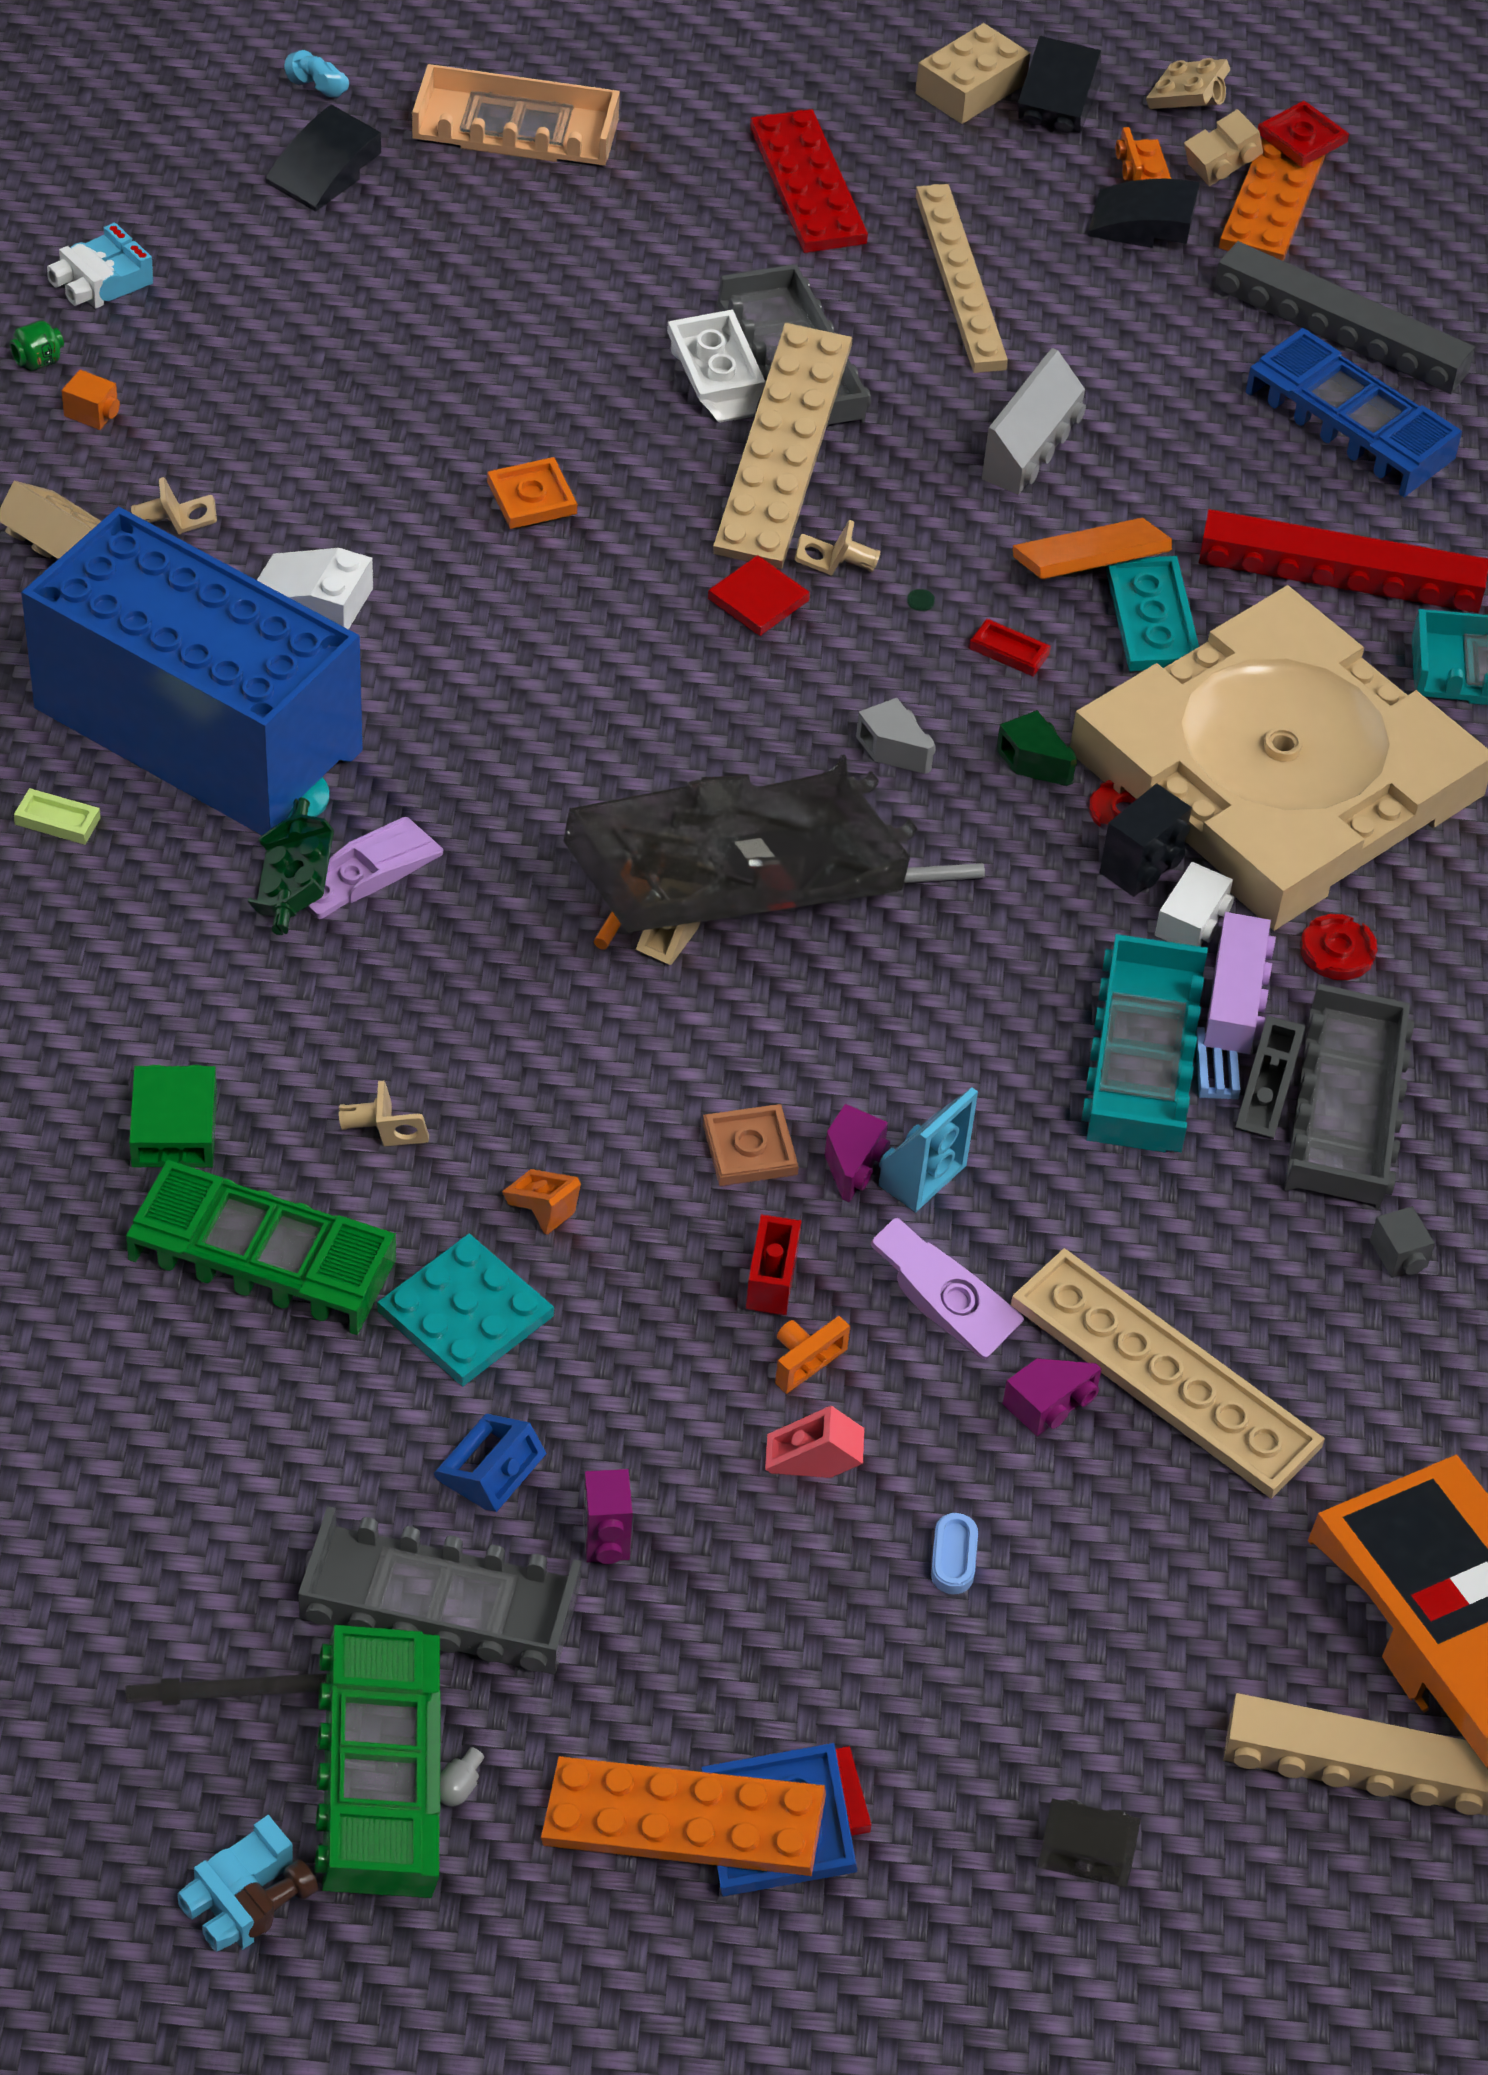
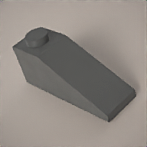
M1267 1015L1235 1129L1274 1139L1306 1025Z

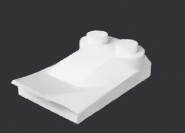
M727 310L668 321L667 332L671 339V353L681 361L699 401L703 403L719 423L753 417L756 414L757 405L766 382L734 311Z

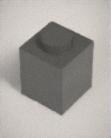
M1413 1206L1377 1216L1370 1238L1371 1244L1391 1278L1403 1274L1413 1275L1427 1268L1435 1245Z

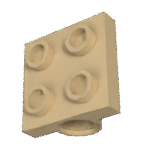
M1205 58L1195 62L1179 60L1171 63L1146 97L1149 109L1221 105L1226 96L1224 79L1230 71L1227 59L1214 60L1213 58Z

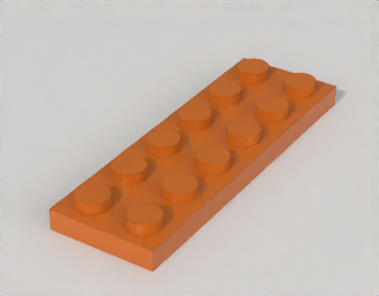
M1262 138L1263 154L1259 155L1251 163L1221 235L1219 249L1229 251L1239 241L1284 261L1326 154L1301 167Z
M559 1756L541 1840L543 1846L812 1876L826 1790L825 1785Z

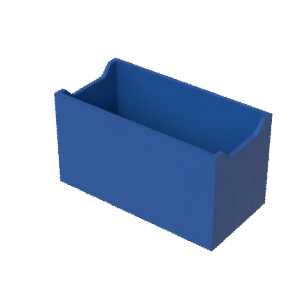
M119 506L21 592L34 708L260 835L265 834L287 819L296 798L299 800L339 760L351 762L363 751L360 635Z

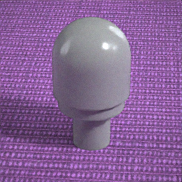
M470 1747L461 1760L453 1759L452 1762L447 1763L440 1773V1803L450 1807L458 1806L471 1794L479 1778L476 1769L485 1758L479 1750Z

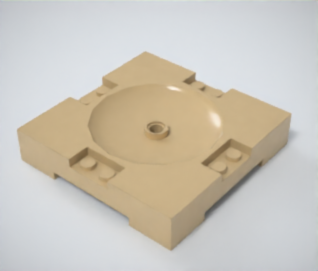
M1289 585L1211 630L1208 642L1164 668L1156 663L1077 710L1070 743L1076 758L1103 782L1111 780L1114 783L1113 789L1119 794L1127 790L1138 799L1158 783L1191 806L1192 810L1189 820L1191 828L1185 842L1224 876L1233 879L1230 893L1259 918L1271 920L1270 928L1274 931L1328 897L1330 886L1426 824L1434 828L1483 797L1488 785V748L1417 690L1407 695L1362 658L1364 647Z

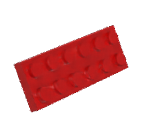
M813 109L751 117L750 129L803 253L867 244L868 232Z

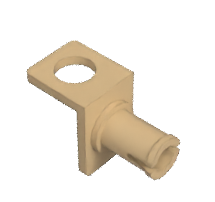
M165 477L159 478L160 498L131 506L132 514L149 523L167 518L169 521H172L178 534L204 527L217 521L213 495H207L179 504ZM199 507L207 508V512L203 517L199 519L189 518L190 513L194 509Z
M849 520L834 546L811 536L801 534L798 540L795 561L829 575H833L838 564L843 561L873 572L879 560L880 550H875L852 541L854 521ZM814 547L822 553L823 559L816 560L811 558L806 553L805 548Z
M385 1080L378 1081V1093L374 1102L351 1105L340 1104L339 1121L342 1130L376 1126L384 1147L427 1143L429 1141L428 1130L422 1114L391 1116L392 1102ZM400 1125H410L415 1127L417 1131L413 1134L405 1135L398 1133L395 1128Z

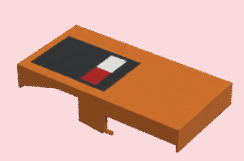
M1456 1454L1319 1512L1308 1542L1310 1545L1315 1544L1368 1594L1392 1626L1393 1631L1382 1658L1409 1699H1414L1423 1712L1428 1711L1429 1706L1422 1698L1427 1687L1488 1769V1493Z

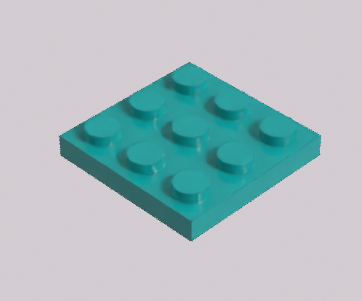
M470 1233L377 1302L378 1312L462 1387L554 1317V1306Z

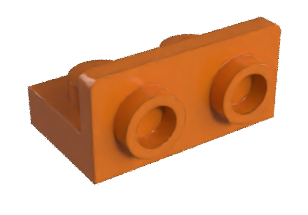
M1123 127L1121 140L1116 141L1115 151L1117 159H1121L1123 163L1122 173L1124 180L1171 179L1158 139L1134 141L1130 127Z

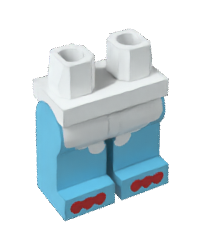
M115 222L105 226L104 235L87 243H76L71 248L66 246L59 249L60 261L47 266L49 282L55 288L66 284L65 294L74 306L87 301L96 309L103 306L104 301L114 300L153 284L152 256L136 241H132V238Z

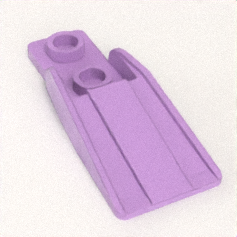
M402 817L350 841L333 854L329 859L322 898L305 908L317 919H323L348 902L353 903L442 856L443 848L411 819Z
M894 1218L872 1240V1248L899 1271L897 1274L899 1287L919 1311L980 1358H988L1023 1322L1024 1317L951 1257L931 1243H926L899 1218Z

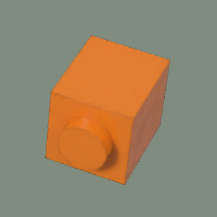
M80 369L61 390L64 416L101 430L109 419H113L118 413L120 401L117 398L116 383Z

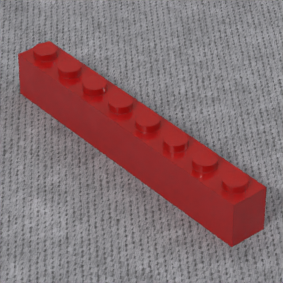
M1208 509L1198 562L1205 565L1475 613L1480 611L1488 574V558Z

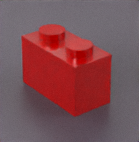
M761 1214L748 1279L746 1309L787 1315L799 1248L801 1220Z

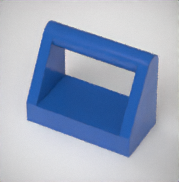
M485 1414L437 1468L434 1476L439 1482L481 1508L497 1512L547 1453L530 1422ZM490 1433L501 1439L473 1473L459 1470Z

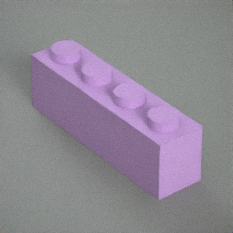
M1225 912L1218 944L1204 1039L1206 1047H1216L1222 1050L1250 1054L1253 1039H1261L1265 1017L1258 1016V1012H1265L1268 998V990L1261 988L1262 985L1268 986L1272 963L1265 962V958L1272 959L1276 939L1275 936H1269L1271 920Z

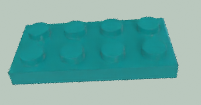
M1177 556L1143 557L1106 565L1107 578L1129 671H1144L1156 663L1164 668L1199 647Z

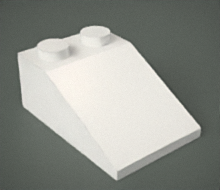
M342 548L275 553L268 561L257 581L349 629L373 590L372 557Z

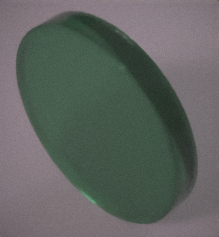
M916 589L908 594L907 603L909 607L916 611H928L933 608L935 597L928 590Z

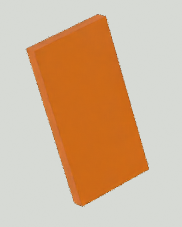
M1142 517L1013 545V557L1040 579H1046L1170 552L1172 550V538Z

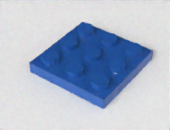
M834 1743L701 1767L702 1772L825 1785L826 1790L812 1876L717 1866L722 1897L858 1872Z

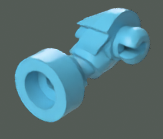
M306 50L293 52L285 60L286 75L296 85H303L314 81L316 84L315 88L331 98L340 97L349 87V80L344 73L340 72L332 63L325 62L321 57L313 56Z

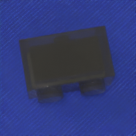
M1052 1798L1037 1867L1126 1888L1133 1864L1141 1818L1129 1816L1121 1810L1111 1809L1106 1811L1085 1806L1080 1801L1073 1799L1058 1800Z

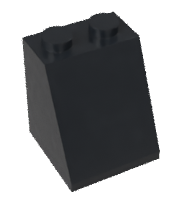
M1039 36L1018 102V119H1022L1031 125L1043 124L1052 126L1065 133L1072 131L1081 133L1101 83V50Z

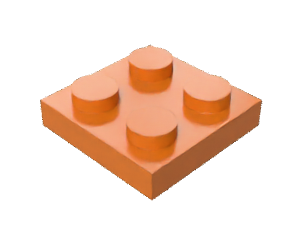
M554 457L487 472V483L510 529L577 514L578 504Z

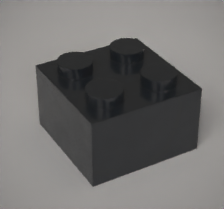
M1156 783L1108 822L1099 873L1133 897L1143 889L1153 887L1161 874L1169 868L1177 867L1185 856L1184 844L1191 828L1189 820L1192 807Z

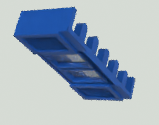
M1305 328L1298 330L1263 355L1257 363L1250 367L1245 393L1251 396L1268 384L1270 385L1268 403L1272 408L1279 407L1284 403L1285 397H1288L1297 403L1294 420L1298 425L1302 426L1311 419L1312 414L1323 420L1320 437L1325 443H1330L1334 440L1339 431L1350 438L1347 455L1351 460L1355 461L1364 454L1365 449L1376 455L1373 471L1378 478H1383L1389 474L1393 466L1403 473L1399 495L1402 497H1406L1456 458L1462 430L1425 406L1417 405L1343 357L1342 352Z

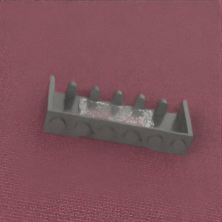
M327 1506L298 1593L299 1616L302 1620L311 1621L319 1625L420 1631L423 1634L440 1635V1650L443 1652L455 1653L459 1651L477 1655L488 1662H499L522 1667L534 1672L556 1675L581 1585L582 1561L573 1559L569 1576L547 1572V1558L541 1554H532L528 1567L505 1563V1550L499 1545H489L485 1558L463 1554V1541L453 1535L446 1537L443 1549L421 1545L420 1531L411 1526L404 1527L400 1540L379 1536L378 1522L370 1517L361 1519L358 1531L338 1527L336 1525V1508Z

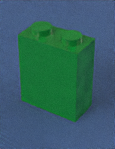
M134 1066L129 1139L132 1167H163L168 1159L193 1168H213L217 1107L216 1066Z

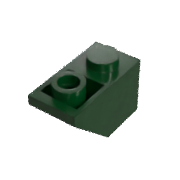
M1038 710L1000 724L996 750L1015 774L1063 786L1073 784L1075 767L1077 766L1075 752L1071 747L1065 745L1057 735L1052 723L1047 722Z

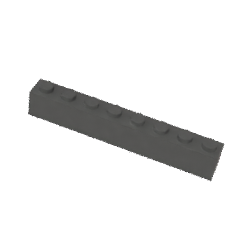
M1237 241L1219 261L1214 288L1449 394L1453 393L1470 371L1475 346L1242 242Z

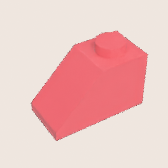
M828 1406L767 1434L765 1470L771 1474L832 1478L863 1464L864 1428L833 1406Z

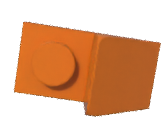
M530 1169L504 1189L502 1193L508 1205L532 1209L543 1233L547 1235L574 1214L581 1183L578 1177Z

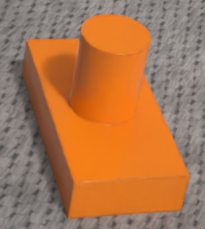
M837 1316L810 1336L794 1320L784 1324L777 1334V1339L790 1351L777 1361L775 1384L788 1394L848 1349L850 1325L840 1316Z

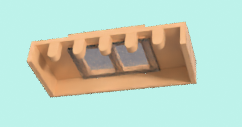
M428 64L412 111V138L461 145V149L557 162V159L606 166L619 120L620 91Z

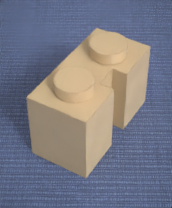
M1238 109L1217 121V128L1210 133L1205 129L1184 142L1188 164L1209 187L1263 154L1259 130Z

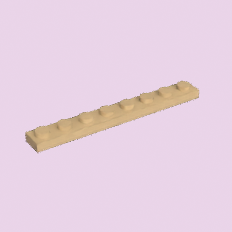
M949 184L917 186L916 200L973 373L1007 370L1008 359Z

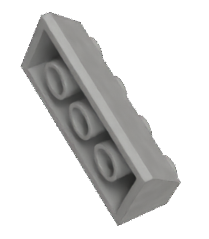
M1050 349L989 426L982 480L1019 495L1027 484H1032L1035 481L1041 465L1050 462L1058 443L1063 444L1066 441L1074 423L1079 424L1086 410V405L1083 404L1085 388L1058 350Z

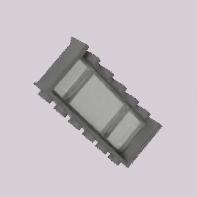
M797 264L722 275L720 278L717 306L720 312L734 311L765 382L785 323L834 333L832 322L826 319L820 300L814 297L808 278L803 277ZM847 359L827 425L859 419L863 423L865 422L867 407L871 405L869 389L863 386L856 366L851 364L849 359Z
M1318 983L1308 1014L1284 1191L1302 1188L1375 1204L1376 1209H1380L1385 1194L1392 1195L1396 1181V1172L1390 1171L1391 1163H1396L1400 1148V1141L1394 1140V1133H1399L1404 1115V1110L1397 1108L1398 1102H1403L1407 1088V1080L1401 1079L1402 1072L1406 1073L1411 1055V1050L1405 1049V1042L1410 1043L1414 1029V1020L1408 1019L1410 1003Z

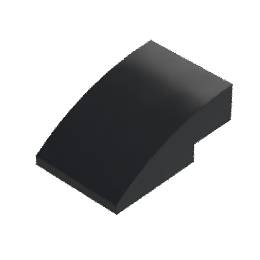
M331 104L309 122L287 146L267 175L266 183L316 212L360 180V169L381 154V132Z
M1143 179L1100 189L1088 236L1153 248L1155 238L1187 244L1200 182L1182 179Z

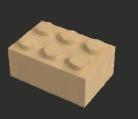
M983 23L918 63L915 94L963 124L1024 86L1029 70L1031 53Z

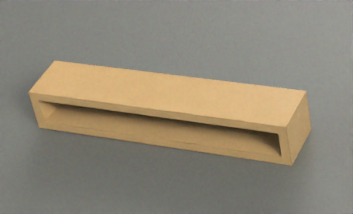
M1240 1693L1235 1695L1229 1717L1223 1761L1235 1763L1245 1769L1261 1768L1279 1772L1281 1775L1289 1778L1304 1777L1319 1780L1332 1787L1348 1786L1367 1790L1375 1796L1385 1797L1391 1795L1410 1799L1416 1804L1423 1806L1439 1805L1449 1807L1466 1815H1488V1769L1466 1740Z

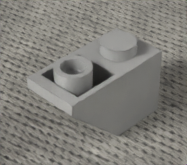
M898 698L859 711L856 738L875 762L923 774L931 772L933 755L936 751L934 741L929 734H925L922 731L912 711L906 710Z

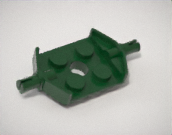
M302 797L299 798V801L297 798L294 800L290 818L283 820L258 839L266 849L257 900L248 898L247 901L258 914L274 917L272 932L276 935L287 934L290 917L296 916L297 912L322 898L325 889L334 830L325 818L307 815L310 802Z

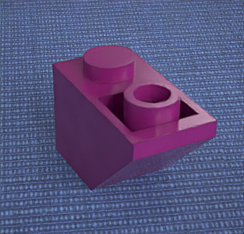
M844 1104L827 1130L824 1156L842 1200L850 1202L858 1189L863 1191L868 1185L873 1171L872 1166L876 1161L880 1163L883 1155L889 1150L890 1141L886 1139L888 1122L847 1104Z
M1037 1358L1006 1381L1002 1404L1030 1431L1038 1436L1049 1427L1055 1429L1060 1426L1067 1418L1069 1412L1077 1406L1081 1405L1084 1407L1094 1400L1099 1392L1098 1384L1102 1368L1096 1363Z

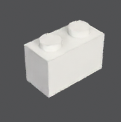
M1191 862L1159 911L1155 936L1168 942L1200 947L1204 941L1210 942L1217 930L1218 918L1220 916L1224 917L1225 912H1229L1233 905L1234 896L1230 895L1233 879Z

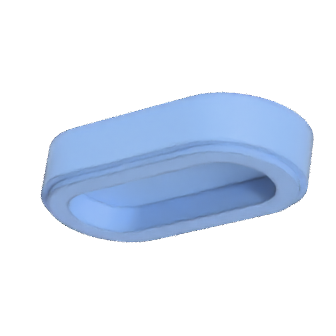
M950 1513L940 1518L936 1524L934 1534L931 1579L940 1591L948 1594H960L967 1591L971 1587L975 1575L978 1528L970 1517L961 1513Z

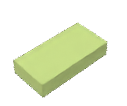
M29 788L14 813L15 825L86 845L101 819L100 808Z

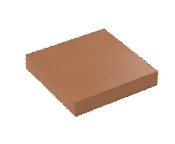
M781 1104L703 1115V1127L719 1186L798 1175L799 1166Z

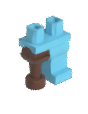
M267 1815L254 1824V1831L230 1848L216 1853L208 1862L204 1860L195 1866L194 1880L178 1892V1904L190 1919H194L209 1908L216 1917L202 1925V1930L206 1941L215 1952L235 1942L243 1950L254 1943V1937L264 1932L266 1933L271 1928L274 1912L295 1895L300 1899L308 1898L317 1892L319 1887L312 1871L302 1860L298 1859L293 1862V1844L272 1818ZM284 1873V1880L267 1889L262 1887Z

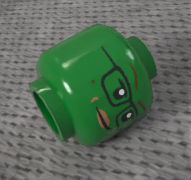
M39 320L17 328L13 334V339L9 342V346L18 366H24L28 370L36 371L58 362L60 348L64 347V340L58 328H52L46 321Z

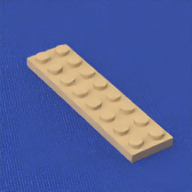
M790 323L784 324L713 545V554L748 562L759 555L774 567L783 568L852 347V337Z
M1065 1248L1012 1296L1011 1306L1087 1363H1096L1102 1368V1374L1270 1499L1323 1447L1324 1437Z

